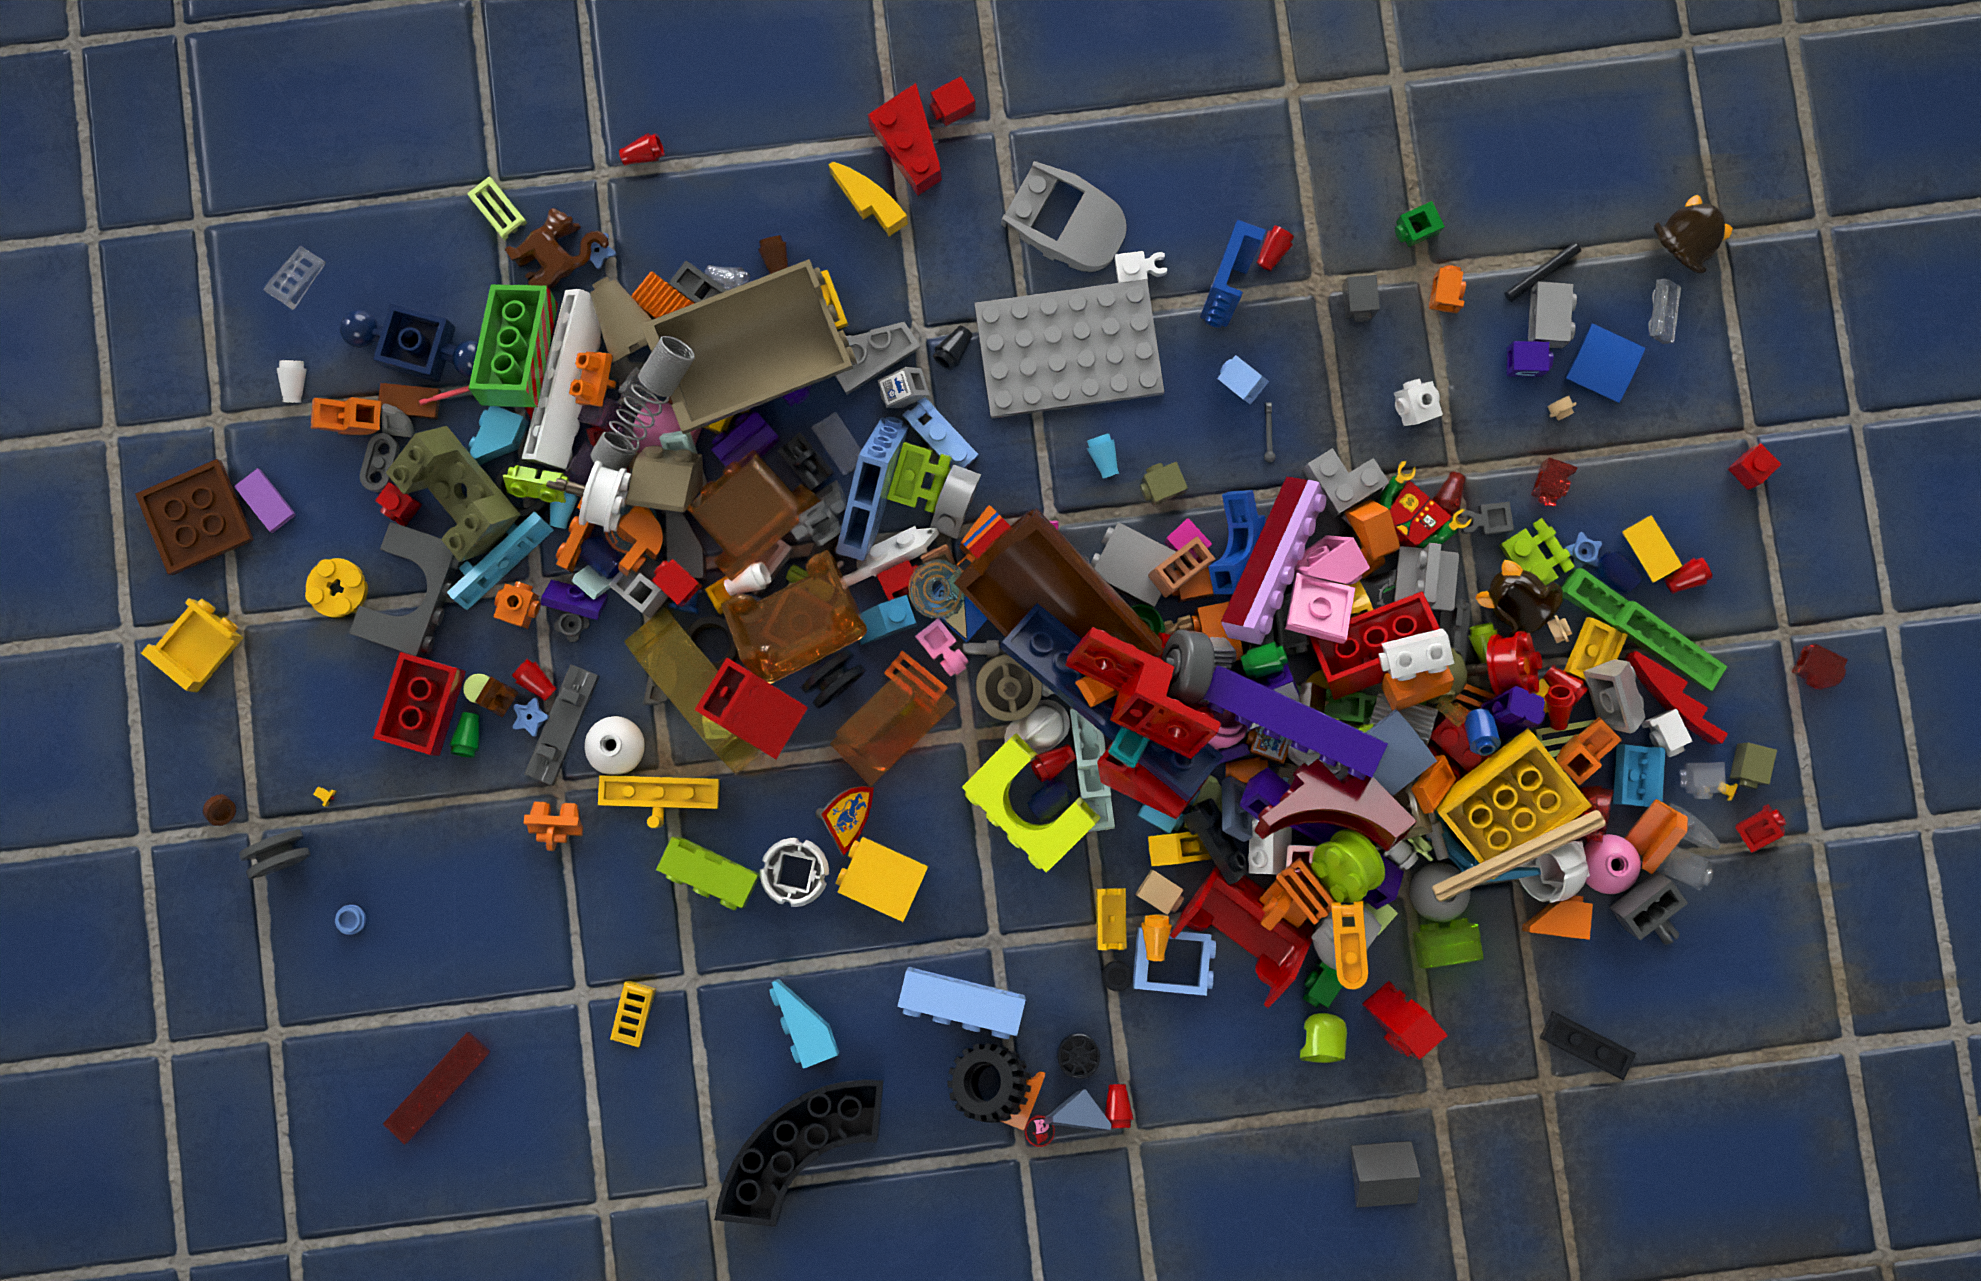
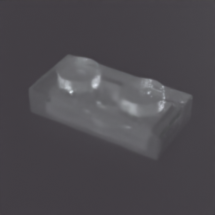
M1669 279L1656 280V288L1652 294V318L1648 324L1649 336L1662 344L1674 343L1681 287Z

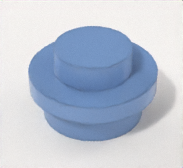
M357 905L343 906L335 916L336 927L346 935L359 933L366 924L364 910Z

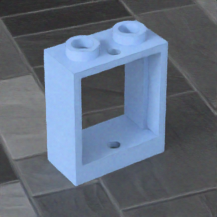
M1137 927L1132 987L1142 990L1207 996V989H1212L1213 971H1209L1210 958H1215L1216 941L1211 940L1212 935L1209 933L1181 931L1175 938L1201 941L1198 986L1147 981L1149 960L1146 959L1142 927Z

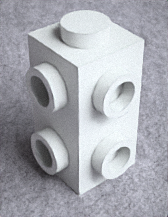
M1443 629L1381 643L1383 653H1379V660L1383 672L1388 671L1393 679L1398 678L1399 681L1413 679L1416 677V673L1427 670L1428 673L1442 672L1447 669V665L1454 664L1448 634Z
M1252 816L1253 838L1249 839V873L1278 874L1286 868L1287 847L1291 845L1292 828H1283L1262 840L1254 831L1259 820Z

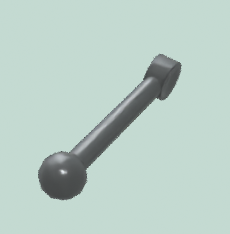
M1265 402L1267 452L1264 455V459L1266 462L1272 463L1276 458L1272 446V403Z

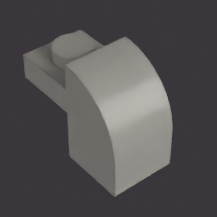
M955 464L953 465L938 498L930 528H937L940 533L958 538L967 510L974 498L981 474Z
M632 570L628 577L619 571L608 585L650 619L669 597L639 571L636 573Z

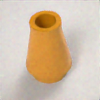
M1146 915L1145 922L1141 924L1146 947V959L1150 961L1165 960V951L1172 925L1169 924L1168 916Z

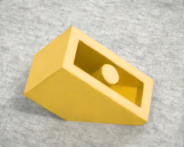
M1190 831L1148 836L1151 866L1212 859L1198 834L1192 835Z

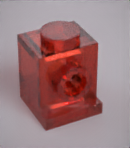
M1549 457L1541 463L1531 495L1539 498L1538 501L1544 505L1556 506L1557 500L1566 496L1571 484L1568 477L1576 473L1577 467Z

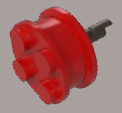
M1518 631L1514 637L1507 638L1500 634L1492 635L1487 644V663L1466 665L1467 677L1489 675V680L1496 696L1515 686L1527 690L1529 694L1539 692L1538 669L1542 668V657L1539 651L1535 652L1530 633L1525 631Z

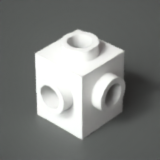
M1415 379L1404 383V389L1394 392L1396 399L1395 408L1398 414L1401 415L1404 426L1420 424L1443 415L1439 404L1440 395L1434 387L1433 381L1421 383L1420 379Z

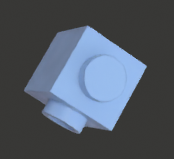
M1236 355L1233 359H1229L1224 363L1220 370L1221 374L1217 378L1249 404L1253 403L1269 383L1266 378Z

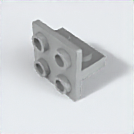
M1429 543L1424 549L1401 546L1398 554L1394 602L1423 591L1431 609L1453 611L1459 554L1441 551V544Z

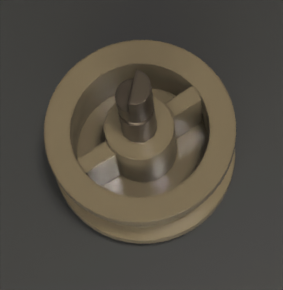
M1003 654L990 659L981 668L976 680V693L981 706L989 715L1003 721H1015L1028 716L1037 707L1042 695V682L1008 654Z

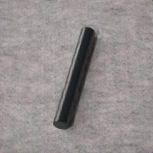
M1575 242L1507 290L1504 293L1506 298L1510 302L1515 300L1538 281L1540 282L1580 253V246Z

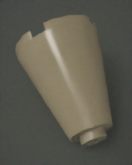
M605 277L592 284L594 290L590 292V296L607 352L613 356L612 362H617L638 349L647 346L648 342L641 327L642 323L652 320L616 279L610 281L608 277Z

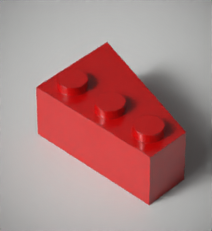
M915 83L869 113L868 120L869 127L917 196L940 182L942 178L940 164Z
M1388 981L1365 1000L1362 1005L1387 1033L1383 1038L1394 1051L1397 1050L1406 1057L1411 1055L1420 1060L1448 1035L1428 1011L1413 999L1407 1002L1404 999L1406 997L1405 993L1401 990L1398 991Z

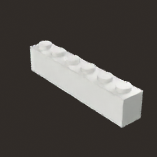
M565 290L547 358L538 408H534L521 458L550 469L566 470L567 465L572 459L574 437L580 428L579 418L584 406L576 404V398L569 394L571 382L574 379L580 380L582 369L577 368L575 364L577 354L598 352L602 342L600 338L602 332L590 293L584 290Z

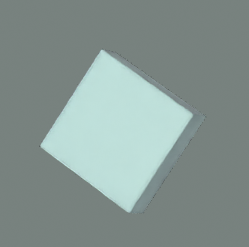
M592 562L576 573L572 582L594 600L611 588L608 585L613 579Z

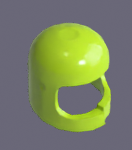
M1317 1013L1309 1016L1303 1028L1307 1032L1306 1044L1300 1049L1299 1059L1316 1063H1331L1345 1060L1347 1027L1343 1019L1328 1013Z

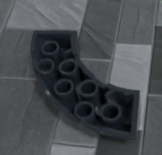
M862 1079L826 1085L793 1099L771 1114L752 1133L733 1160L721 1188L714 1220L775 1227L779 1221L781 1206L789 1186L799 1172L810 1162L836 1147L862 1142L877 1143L884 1080Z

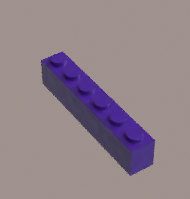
M1217 665L1210 687L1203 698L1209 701L1207 704L1208 708L1221 714L1226 709L1236 714L1234 720L1248 727L1256 723L1264 727L1263 734L1279 740L1281 736L1292 740L1291 747L1306 754L1309 749L1320 753L1319 760L1334 767L1339 762L1349 767L1347 773L1362 780L1365 779L1366 775L1371 778L1373 777L1388 745L1385 741L1221 665Z

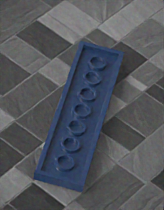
M1036 603L1002 641L999 648L1114 741L1122 727L1110 721L1118 695L1090 708L1075 683L1086 675L1065 666L1069 654L1082 639ZM1149 740L1138 762L1188 802L1224 756L1207 743L1192 759H1189Z

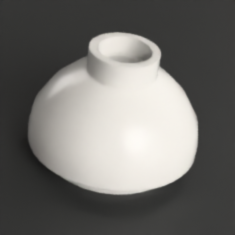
M611 716L599 720L591 727L585 739V753L589 763L597 771L606 775L618 776L632 771L639 764L644 754L645 742L641 730L635 723L624 717ZM611 739L615 740L617 744L613 751H609L606 748L607 741Z

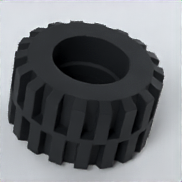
M975 1044L973 1049L966 1048L963 1050L964 1057L957 1056L954 1060L957 1064L956 1068L950 1067L948 1073L953 1075L952 1081H947L949 1088H953V1092L949 1096L951 1100L957 1101L955 1108L958 1111L964 1112L965 1117L975 1119V1121L1000 1123V1121L1012 1119L1011 1114L1017 1115L1021 1111L1018 1106L1020 1104L1026 1105L1028 1101L1024 1097L1025 1092L1031 1091V1086L1026 1085V1080L1031 1079L1030 1072L1024 1071V1068L1027 1067L1025 1061L1019 1060L1020 1055L1010 1051L1009 1048L994 1044ZM994 1065L1000 1073L1001 1086L998 1094L993 1099L985 1101L979 1093L978 1081L981 1073L987 1067Z

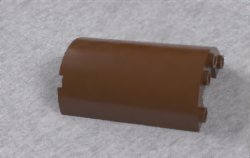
M1038 508L1032 509L1006 529L954 582L1005 637L1011 633L1038 603L1081 639L1094 627L1107 632L1109 635L1125 643L1132 644L1137 649L1154 657H1158L1164 650L1161 647L1162 640Z

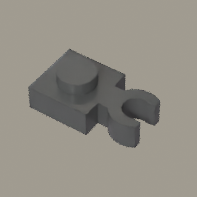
M1510 501L1478 506L1479 514L1467 510L1458 515L1459 518H1472L1471 526L1461 529L1462 534H1470L1480 527L1482 536L1514 531Z

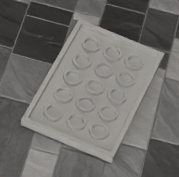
M1147 279L975 303L991 419L1164 395Z

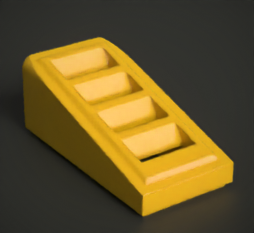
M632 981L624 982L610 1040L640 1047L657 988ZM630 994L645 997L644 1002L630 999ZM627 1004L642 1008L641 1014L626 1010ZM624 1016L638 1019V1025L624 1022ZM621 1027L636 1031V1036L633 1037L619 1033Z

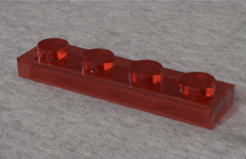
M467 1032L389 1116L383 1125L404 1145L407 1144L491 1052L476 1037Z

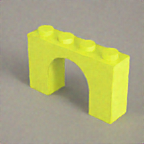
M1015 733L962 788L966 791V798L976 806L979 804L986 812L987 819L996 827L1000 826L1008 834V840L1015 847H1021L1029 855V861L1036 868H1042L1047 873L1101 817L1079 796L1056 820L1050 823L1037 825L1021 819L1011 806L1009 789L1014 777L1037 753Z

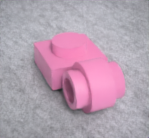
M939 618L915 636L933 660L943 655L944 660L940 664L950 677L954 674L958 675L966 669L965 665L969 663L968 659L959 648L956 651L950 650L957 641Z

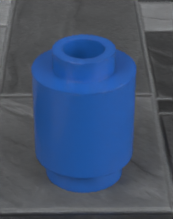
M1476 709L1469 712L1464 725L1470 750L1483 756L1494 753L1501 744L1494 716L1486 709Z

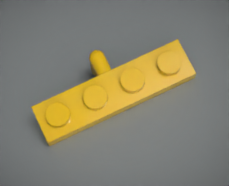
M599 775L598 805L652 807V816L647 819V824L651 828H660L664 824V807L719 809L720 779Z

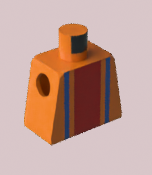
M990 505L984 510L960 543L959 548L966 555L956 564V568L960 573L975 559L977 560L986 551V548L1010 527Z

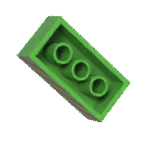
M491 284L468 388L481 406L538 408L558 303L548 286Z

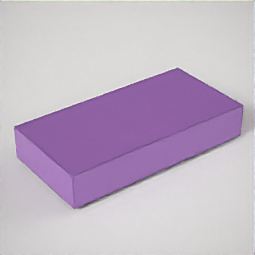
M258 468L234 486L271 533H274L296 516L269 479Z

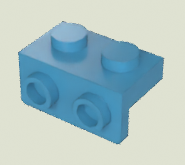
M1617 744L1613 804L1649 807L1655 799L1662 802L1665 748Z

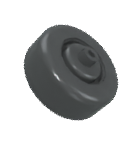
M1181 629L1170 636L1161 657L1164 662L1174 666L1166 696L1179 700L1183 704L1194 705L1204 698L1210 687L1215 665L1214 648L1210 638L1205 633Z

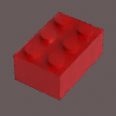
M400 652L373 739L425 754L440 756L466 671Z

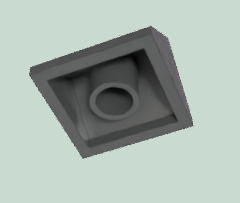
M1411 1141L1350 1145L1356 1207L1417 1203L1421 1177Z

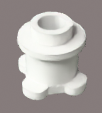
M1404 839L1388 852L1384 848L1379 850L1381 855L1384 857L1388 856L1400 869L1403 867L1406 870L1409 869L1418 859L1415 848Z

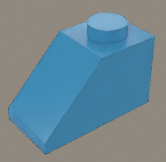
M907 595L878 604L852 617L861 645L917 627Z

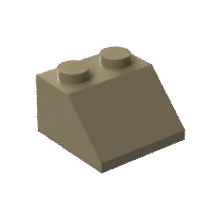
M661 446L645 447L634 462L626 505L685 512L703 487L702 454L692 453L686 449L674 451L663 449Z

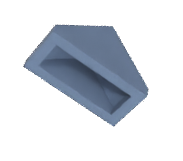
M1086 1089L1073 1093L1048 1114L1044 1120V1124L1094 1131L1111 1130L1110 1121Z

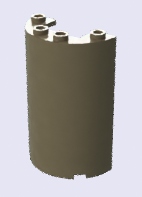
M810 259L641 324L651 352H653L661 337L671 336L688 345L695 355V359L686 374H684L673 395L670 396L673 402L672 408L683 434L853 369L852 365L857 364L844 331L838 332L834 322L839 321L833 304L827 306L820 286L824 285L825 281L820 268L813 269Z

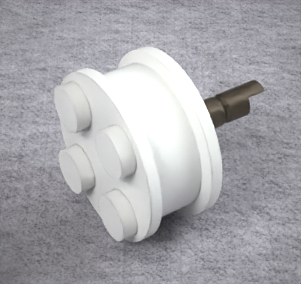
M596 461L586 486L557 478L556 482L547 481L546 487L583 497L579 524L584 526L589 522L604 527V532L609 533L611 530L617 531L621 514H619L621 507L625 508L631 473H627L625 468L615 471L602 467V462Z

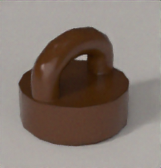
M224 794L211 797L203 806L204 817L215 826L228 824L236 814L235 804Z

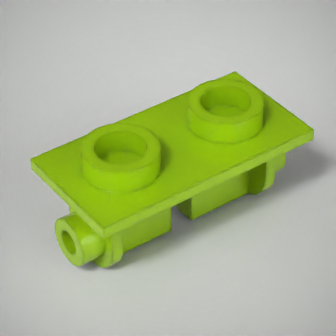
M516 465L514 468L509 467L508 474L503 475L505 487L509 494L520 498H538L549 503L566 502L564 492L546 487L547 481L556 482L557 478L567 480L568 482L569 477H565L563 473L543 470L540 479H536L537 469Z

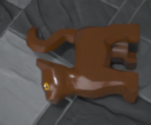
M552 208L548 211V217L543 226L532 231L517 248L508 246L504 250L519 267L537 259L542 267L536 273L530 271L525 277L529 285L548 286L550 290L555 287L561 278L569 277L576 268L585 265L591 256L592 243L597 242L601 247L607 248L609 242L606 235L602 232L591 231L585 234L580 241L579 255H569L559 244L558 239L579 230L581 226L579 223H573L572 216L568 217L564 212Z

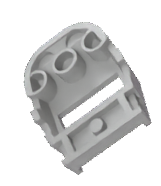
M1035 161L1001 221L1002 226L1006 228L1009 225L1020 233L1021 240L1029 246L1031 244L1043 253V256L1052 261L1054 259L1067 263L1069 267L1083 272H1095L1108 266L1114 259L1115 254H1117L1127 232L1124 213L1114 200L1076 174ZM1058 181H1062L1084 194L1059 239L1056 241L1032 227Z

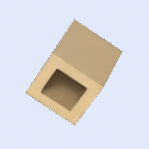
M1150 870L1135 894L1166 915L1170 911L1175 913L1184 900V897L1181 896L1183 889L1154 870Z

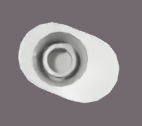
M1040 700L1037 707L1028 716L1010 723L1004 736L1005 743L1017 733L1037 755L1050 751L1068 734L1070 727L1069 715L1058 702Z

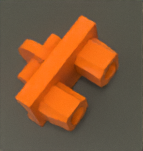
M601 352L577 354L575 364L577 368L582 369L580 380L574 379L571 382L569 394L576 398V404L602 407L607 388L616 389L617 382L609 379L613 358L611 354Z
M534 802L530 815H524L523 823L527 825L528 833L536 834V842H546L547 851H555L557 843H567V835L582 836L583 834L579 808L575 803L561 804L560 816H550L551 805L549 803Z

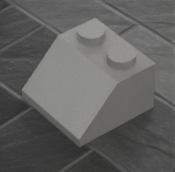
M1614 659L1583 671L1596 717L1600 716L1613 730L1626 733L1635 732L1646 717L1643 710L1644 701L1638 693L1635 682L1636 672L1630 662Z

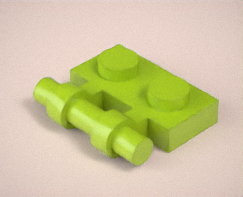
M904 442L887 499L915 508L919 497L927 499L924 510L935 513V507L945 479L951 471L949 466L952 457L941 454L938 464L930 462L932 450ZM926 472L935 474L930 489L922 487Z
M1541 518L1533 523L1539 534L1532 538L1525 528L1500 544L1499 547L1509 561H1513L1521 566L1522 569L1532 572L1545 585H1548L1558 578L1552 567L1559 563L1566 573L1575 566L1569 558L1571 554L1567 548L1563 549L1554 536L1556 532L1553 527H1548L1544 519ZM1543 541L1553 554L1549 559L1545 558L1537 546Z

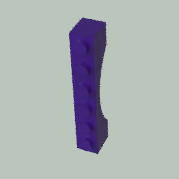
M1267 767L1248 780L1239 806L1257 820H1260L1258 818L1260 812L1268 805L1275 807L1279 804L1280 798L1289 790L1291 785ZM1303 823L1289 826L1304 833L1319 845L1324 842H1330L1335 833L1347 829L1328 823ZM1383 855L1381 857L1385 867L1384 881L1376 889L1368 890L1363 898L1364 901L1376 910L1397 898L1404 871Z

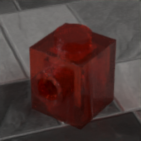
M1815 643L1803 647L1792 673L1806 679L1805 683L1810 687L1822 690L1823 688L1836 686V684L1843 680L1846 674L1844 667L1848 659Z

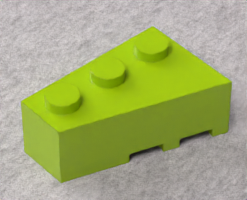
M671 837L656 868L657 871L666 874L667 879L680 885L683 882L694 887V892L709 898L710 894L721 899V905L735 911L737 907H746L760 878V874L683 837Z

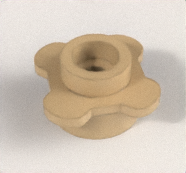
M1555 615V619L1548 621L1547 624L1556 643L1564 640L1567 643L1569 642L1567 636L1572 634L1571 629L1565 618L1559 620L1558 616Z

